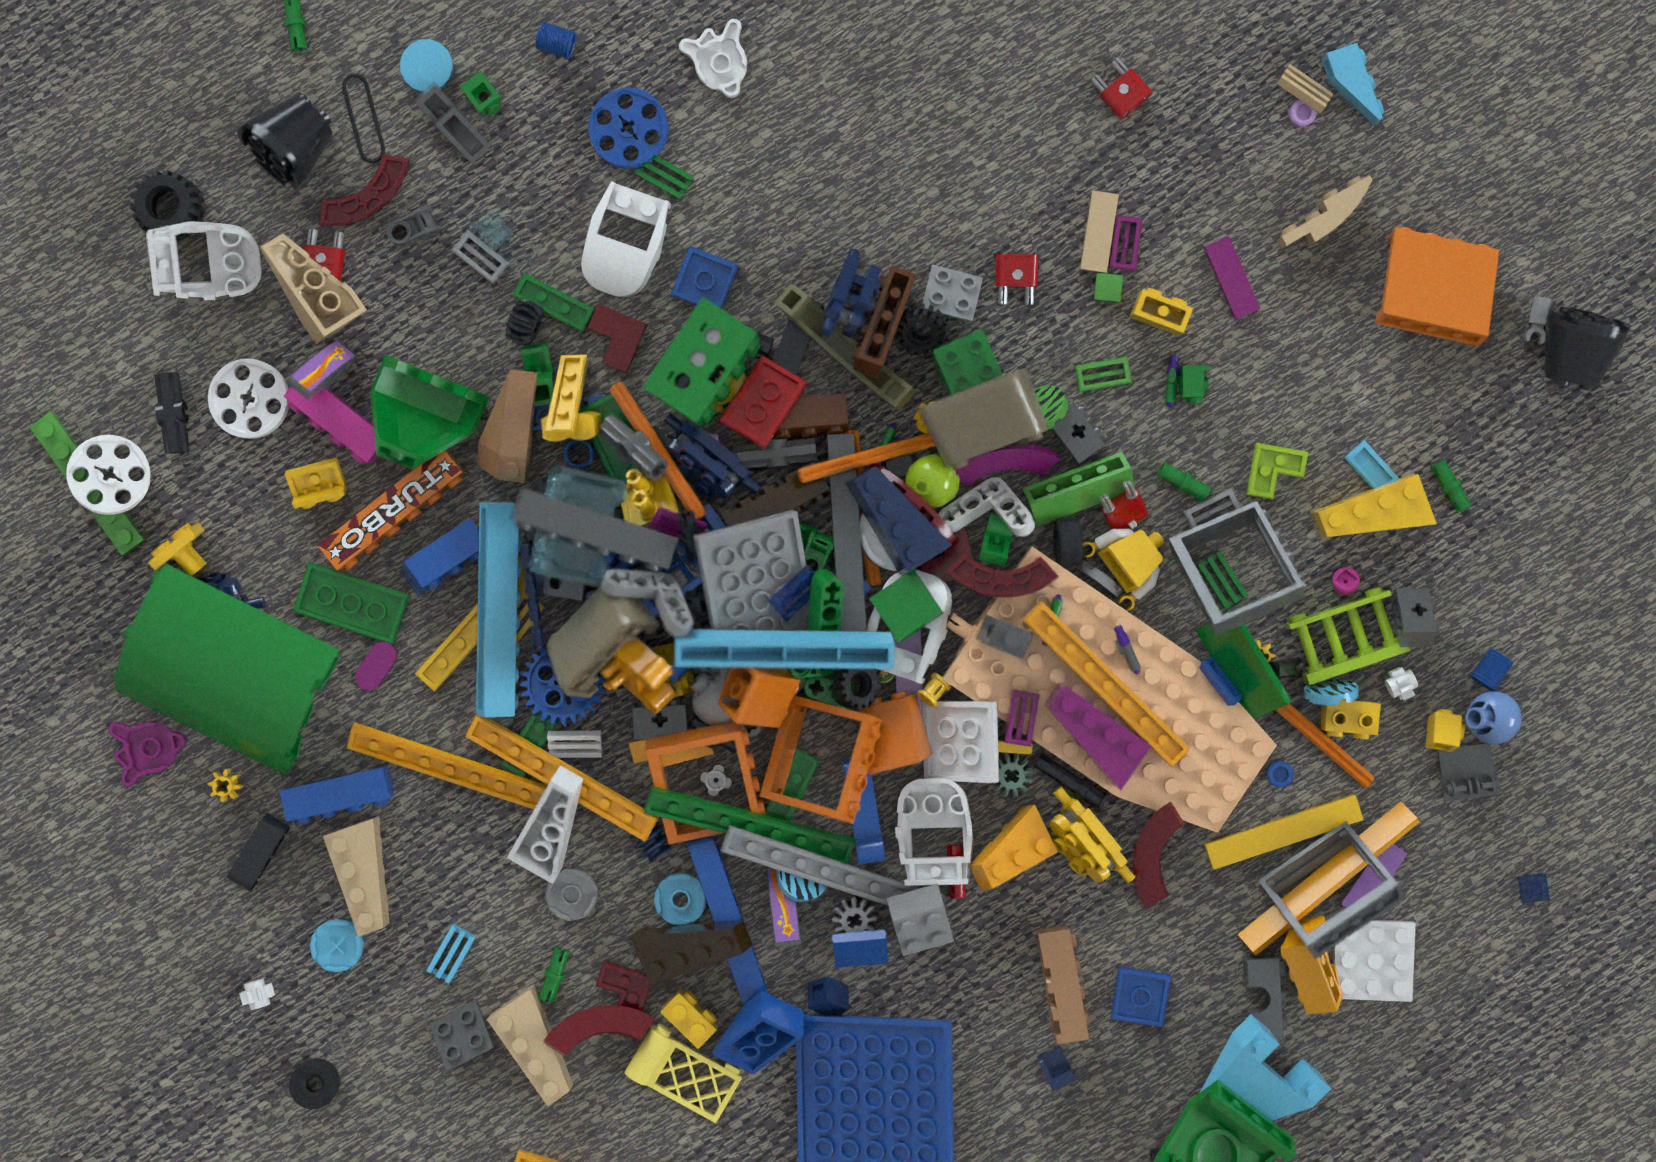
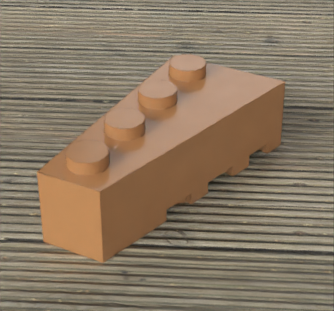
M1067 925L1038 929L1036 934L1051 1029L1055 1041L1058 1045L1089 1040L1087 1029L1089 1017L1087 1009L1084 1010L1082 1001L1085 999L1083 983L1079 984L1078 973H1081L1079 957L1075 958L1073 950L1074 947H1077L1075 932H1070Z

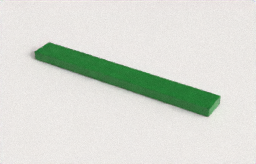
M651 786L644 807V813L724 834L727 833L729 825L845 863L849 862L855 845V838L655 786Z

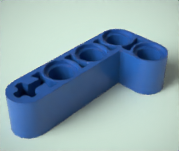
M852 758L842 759L845 779ZM867 773V786L862 792L859 802L860 811L856 812L853 823L859 864L885 860L872 774L869 775Z

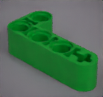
M819 570L812 577L807 631L841 630L844 584L829 570ZM836 668L786 669L797 678L828 676Z

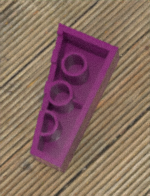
M1060 682L1044 703L1080 747L1109 778L1112 784L1119 790H1122L1152 746Z

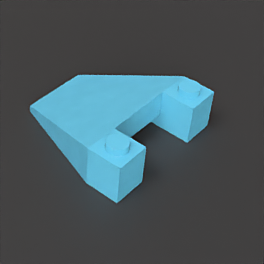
M1250 1014L1232 1032L1201 1091L1216 1080H1219L1273 1121L1314 1107L1331 1090V1087L1320 1072L1303 1058L1284 1077L1267 1065L1264 1060L1280 1044L1270 1030Z

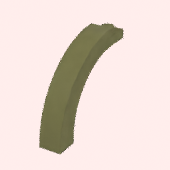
M793 283L775 301L774 304L820 348L897 411H900L916 393V390L884 364L878 379L853 370L856 360L851 359L856 344L859 343L852 337L849 338L842 335L843 329L837 324L834 326L831 336H823L820 331L824 323V311Z

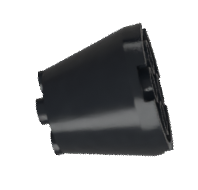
M303 93L292 96L249 119L237 130L242 145L246 146L248 144L250 146L252 154L256 157L254 161L283 186L287 182L292 184L291 186L294 190L298 189L305 182L332 137V130L329 126L332 122L331 118L322 110L318 112L311 105L312 103L309 98Z
M1560 306V310L1556 311L1554 307H1549L1546 316L1545 377L1553 379V383L1560 386L1568 387L1570 383L1579 384L1580 389L1595 391L1596 386L1600 384L1627 339L1631 325L1619 319H1614L1611 322L1609 318L1601 316L1599 313Z

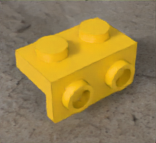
M337 457L285 471V477L293 496L292 505L294 509L300 507L308 509L323 501L335 502L345 495L347 484Z

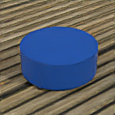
M1274 761L1266 770L1267 780L1276 787L1289 785L1294 777L1292 767L1284 761Z

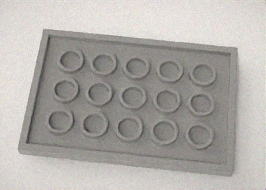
M790 510L694 536L711 630L807 631L811 590L797 511ZM718 667L723 684L730 667Z

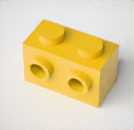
M1147 288V290L1143 289L1139 292L1129 318L1180 336L1185 331L1193 308L1187 306V302L1173 297L1171 300L1163 297L1160 291Z
M1343 699L1337 705H1322L1319 729L1327 731V736L1343 737V732L1353 733V738L1369 739L1370 735H1378L1381 703L1357 700L1348 703Z
M680 988L662 1006L660 1012L699 1049L717 1031V1018L708 1009L703 1010L697 1004L698 999L690 991L687 990L685 992Z

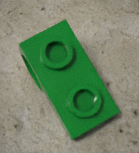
M990 513L987 519L979 560L1005 566L1013 532L997 514Z

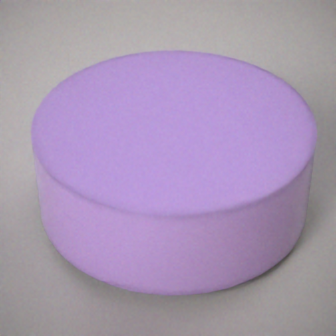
M1298 100L1289 109V119L1297 127H1306L1314 121L1317 112L1301 100Z

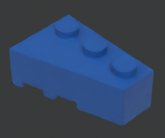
M469 518L403 562L400 572L418 597L427 590L430 592L442 584L441 580L448 575L453 577L464 569L463 565L469 560H472V562L479 560V529L472 519Z

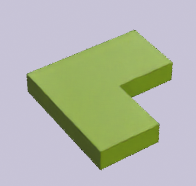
M1255 443L1246 495L1274 499L1278 474L1304 478L1308 452Z

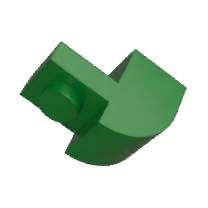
M548 342L522 346L521 353L525 371L537 373L535 407L551 404L556 376Z

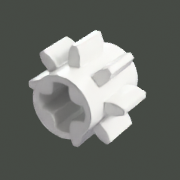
M1397 667L1388 672L1390 678L1385 680V685L1392 698L1399 696L1400 700L1403 699L1404 701L1415 696L1413 689L1418 687V682L1410 669L1404 671L1402 667Z
M263 978L244 984L245 991L239 993L242 1006L249 1004L251 1010L270 1005L269 998L275 995L272 983L265 985Z

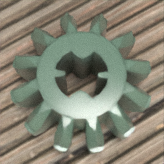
M1003 753L1005 762L1002 763L998 758L999 782L994 785L993 789L997 792L1003 787L1002 795L1004 797H1007L1009 789H1011L1012 795L1018 797L1016 788L1020 787L1023 792H1026L1027 788L1023 785V782H1033L1030 777L1025 776L1026 774H1031L1033 769L1031 767L1023 768L1028 763L1026 758L1018 763L1019 754L1014 753L1012 761H1010L1009 754ZM1007 769L1010 771L1017 770V773H1015L1017 778L1015 780L1010 778L1004 779V777H1007L1005 774Z

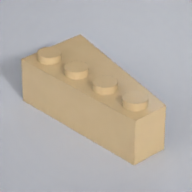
M379 816L323 836L358 937L382 929L389 924Z
M533 984L491 1013L487 1021L543 1101L549 1106L571 1090L573 1083L562 1055L543 1043V1040L552 1030L543 1004H541L538 998L536 986Z

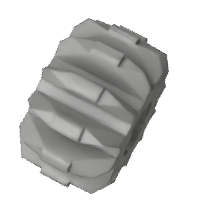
M856 896L851 897V905L848 904L847 900L842 899L841 903L844 909L836 906L834 911L840 916L832 917L833 923H840L835 927V932L839 933L845 930L844 933L863 932L865 929L874 931L875 927L868 923L877 921L876 915H868L874 911L873 905L864 909L867 902L865 898L860 901L859 905L856 904ZM859 914L861 922H855L853 925L850 924L848 916Z

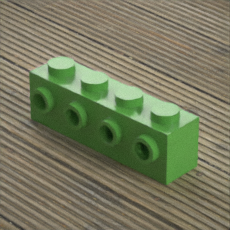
M1123 452L1024 487L1023 492L1028 510L1036 527L1100 504V496L1104 498L1103 494H1107L1110 500L1125 492L1123 482L1127 484L1126 480H1130L1134 488L1135 484L1132 469Z

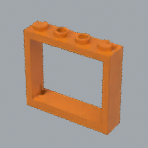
M793 696L788 707V714L778 729L759 797L854 823L856 812L860 811L859 802L862 792L867 786L869 766L874 761V748L877 739L881 735L879 730L882 719ZM807 708L862 722L837 810L783 795Z
M732 721L646 739L645 751L654 786L667 790L669 788L661 755L735 740L750 811L766 814L763 799L758 800L756 793L761 791L758 776H753L751 771L752 768H755L753 753H747L746 745L750 744L747 729L742 730L741 724ZM662 818L668 844L722 834L689 824L678 825L677 821Z

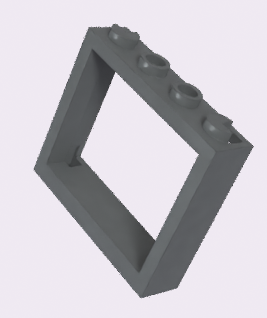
M1257 501L1169 538L1171 553L1215 636L1305 598L1304 587L1307 584L1303 579V574L1296 572L1293 566L1295 561L1289 550L1285 551L1281 545L1283 540L1279 531L1272 529L1269 524L1271 523L1269 513L1264 509L1262 510ZM1254 523L1289 587L1222 616L1188 551Z
M1347 821L1335 829L1333 828L1317 841L1310 843L1307 848L1295 856H1291L1282 865L1269 871L1267 875L1258 880L1267 896L1315 959L1405 899L1399 884ZM1349 845H1352L1383 884L1307 934L1278 894Z

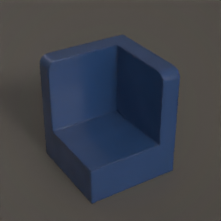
M828 976L808 983V1009L827 1015H838L849 1011L848 985Z
M1060 1046L1037 1056L1052 1091L1076 1080Z

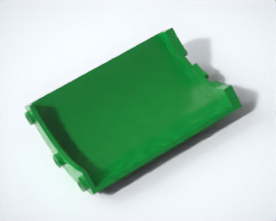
M165 563L161 571L157 570L153 574L150 581L152 586L140 606L133 623L126 628L123 634V638L126 641L120 655L117 670L113 676L116 691L267 767L287 775L300 753L303 736L299 734L301 726L305 727L315 707L312 704L315 697L314 694L317 689L323 690L337 665L339 649Z

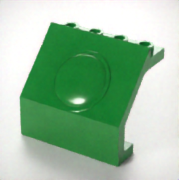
M1216 1080L1189 1100L1153 1162H1272L1279 1156L1286 1162H1289L1295 1158L1294 1137L1219 1080Z

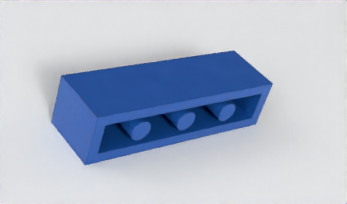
M388 765L289 787L279 791L286 822L295 820L296 825L310 822L311 816L319 814L321 819L336 816L337 810L346 809L347 813L363 809L362 805L372 803L373 807L389 804L388 799L395 796Z

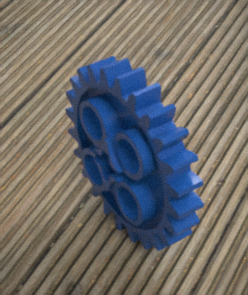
M541 646L540 651L542 655L538 656L532 653V658L535 660L534 663L525 662V665L530 669L529 672H521V675L527 679V681L520 683L522 688L527 689L521 695L525 699L530 698L525 705L528 708L535 706L532 713L534 716L542 713L541 720L543 722H546L551 717V724L553 726L557 724L559 719L564 727L567 726L568 719H571L575 725H577L578 716L587 720L585 712L589 710L595 713L596 711L592 705L594 703L602 704V701L597 696L606 694V691L600 687L606 679L600 678L597 682H594L598 690L591 698L570 696L572 703L567 705L566 696L559 687L555 673L551 679L541 680L543 671L547 669L553 670L548 652ZM603 668L596 673L598 677L602 675L601 670ZM551 695H561L558 704L553 706L548 704Z

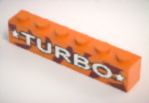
M447 449L417 466L317 546L337 571L344 569L349 571L359 564L358 558L365 552L367 555H370L381 546L378 542L387 536L390 539L401 530L399 526L406 520L412 522L422 514L420 511L422 507L426 504L432 506L443 497L440 493L449 487L452 490L463 482L462 476L466 472Z

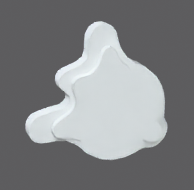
M730 19L720 36H717L712 29L707 28L697 40L686 38L682 39L679 43L681 53L693 61L700 81L707 87L722 92L728 98L738 96L740 84L747 71V58L745 51L739 43L742 27L741 22L737 19Z

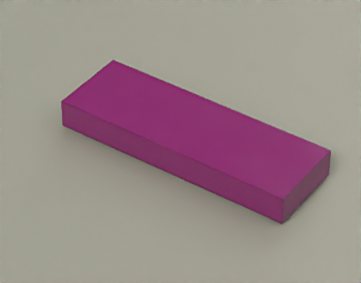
M1227 236L1203 247L1234 320L1259 310L1260 306L1230 237Z

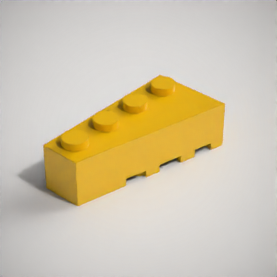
M1419 474L1405 476L1394 482L1384 484L1378 488L1368 490L1312 512L1321 537L1437 524Z

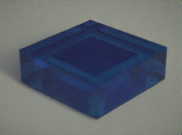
M1546 873L1517 876L1522 903L1550 900Z

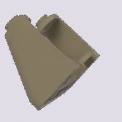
M1026 368L918 408L922 420L947 467L952 465L953 470L969 465L967 460L1016 441L1026 438L1029 443L1043 438L1042 432L1049 429Z
M600 583V587L556 633L548 638L546 649L557 682L564 694L591 698L598 690L594 682H597L600 678L596 673L627 641L636 642L638 640L636 634L645 630L648 634H652L660 626L640 598L611 596L603 591Z

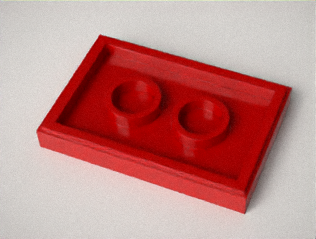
M761 356L719 419V423L765 450L806 388L807 382L766 357Z

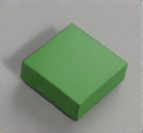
M1096 273L1093 300L1120 303L1123 275Z

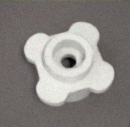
M715 765L713 770L708 773L703 772L700 777L701 782L706 784L708 793L712 796H716L723 788H729L732 783L731 779L726 777L722 765ZM714 778H718L719 781L715 783Z

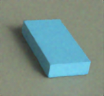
M1365 440L1344 457L1371 489L1399 480V477Z

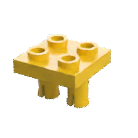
M634 468L626 474L628 483L617 487L624 519L627 522L647 528L659 507L679 513L673 488L664 474L659 479L654 480L653 478L649 479L647 476H643L640 470Z
M199 522L193 526L187 523L171 536L174 539L172 543L167 540L151 553L154 558L148 564L156 571L170 559L171 561L174 559L188 575H194L207 564L191 546L193 544L192 541L205 531Z

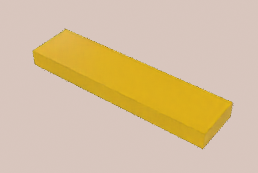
M561 355L545 429L547 438L574 437L588 366L587 355Z

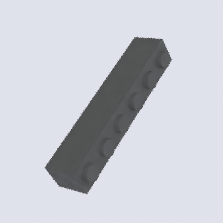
M525 488L519 489L510 517L511 520L517 521L515 527L531 531L533 526L543 530L541 535L556 540L558 535L569 538L567 542L569 544L583 548L584 543L594 546V552L609 556L610 551L620 554L619 560L632 564L635 563V559L645 562L644 568L660 572L661 568L669 569L678 541L676 537Z

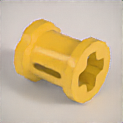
M934 672L930 676L931 680L923 690L920 689L916 693L920 700L932 708L938 705L937 701L942 694L951 689L950 684L944 681L942 676Z

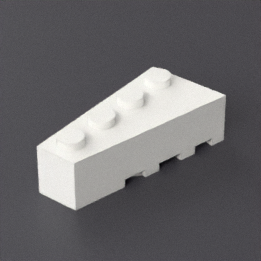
M561 765L559 766L507 856L511 861L552 884L563 867L583 778Z

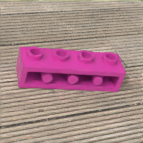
M292 387L285 393L283 397L290 401L287 404L289 408L299 415L302 412L310 417L308 422L319 431L324 428L331 434L329 439L341 448L345 445L352 450L350 456L361 464L364 461L371 464L374 463L378 457L376 455L374 425L331 390L326 388L308 399Z

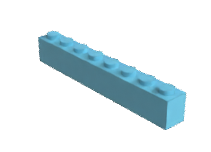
M480 502L476 714L484 718L515 716V709L518 707L515 683L519 679V671L516 667V657L519 655L516 630H519L520 618L517 614L520 590L517 588V578L521 574V565L518 562L521 537L518 535V527H515L517 521L510 519L515 504L511 502Z
M690 630L685 637L675 636L674 656L675 666L893 669L895 643L891 632Z

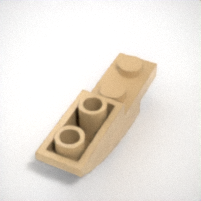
M1359 175L1345 183L1348 188L1340 192L1335 188L1323 195L1324 201L1318 204L1322 214L1317 210L1304 218L1306 223L1297 227L1294 223L1281 231L1283 236L1277 239L1281 249L1304 236L1309 245H1311L1339 226L1353 212L1366 194L1372 182L1371 176L1369 175L1361 179Z

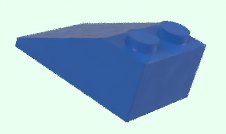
M760 991L744 1004L712 1050V1055L755 1074L803 1038V1010L764 991Z

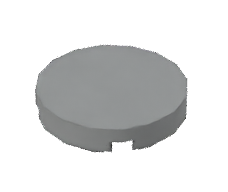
M565 868L560 871L553 884L548 882L545 890L546 901L550 911L558 918L567 921L579 920L588 916L595 908L598 899V887L593 877L586 871L578 868Z

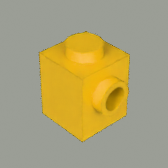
M1446 709L1437 710V712L1430 715L1427 722L1425 748L1452 752L1460 747V740L1463 739L1465 733L1462 716L1455 715L1453 711Z

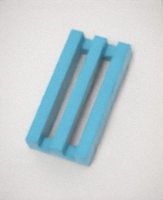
M453 924L426 971L435 974L438 978L444 979L449 984L476 936ZM455 932L459 933L440 969L435 968ZM464 937L468 938L449 974L444 973Z

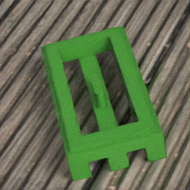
M1127 357L1074 366L1079 392L1132 383ZM1123 363L1122 369L1082 375V370ZM1120 374L1125 375L1124 379L1084 386V381Z

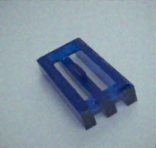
M808 565L768 601L786 622L810 601L811 587L803 594V591L811 584L812 577L815 574ZM801 594H803L786 611L784 610L794 599H797Z

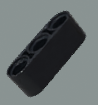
M266 813L258 823L227 878L251 892L258 883L257 878H261L272 860L270 856L275 855L286 837L284 833H288L291 826Z

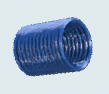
M544 21L539 27L535 48L539 49V51H545V53L569 59L573 53L577 34L573 30L560 28V26L558 27L548 22L545 23Z
M574 439L566 445L564 458L570 466L583 469L592 463L594 451L587 441ZM576 443H584L590 450V458L583 465H574L568 458L570 447Z
M1489 648V651L1486 652L1470 676L1490 691H1495L1501 681H1503L1504 676L1509 672L1513 662L1500 652Z

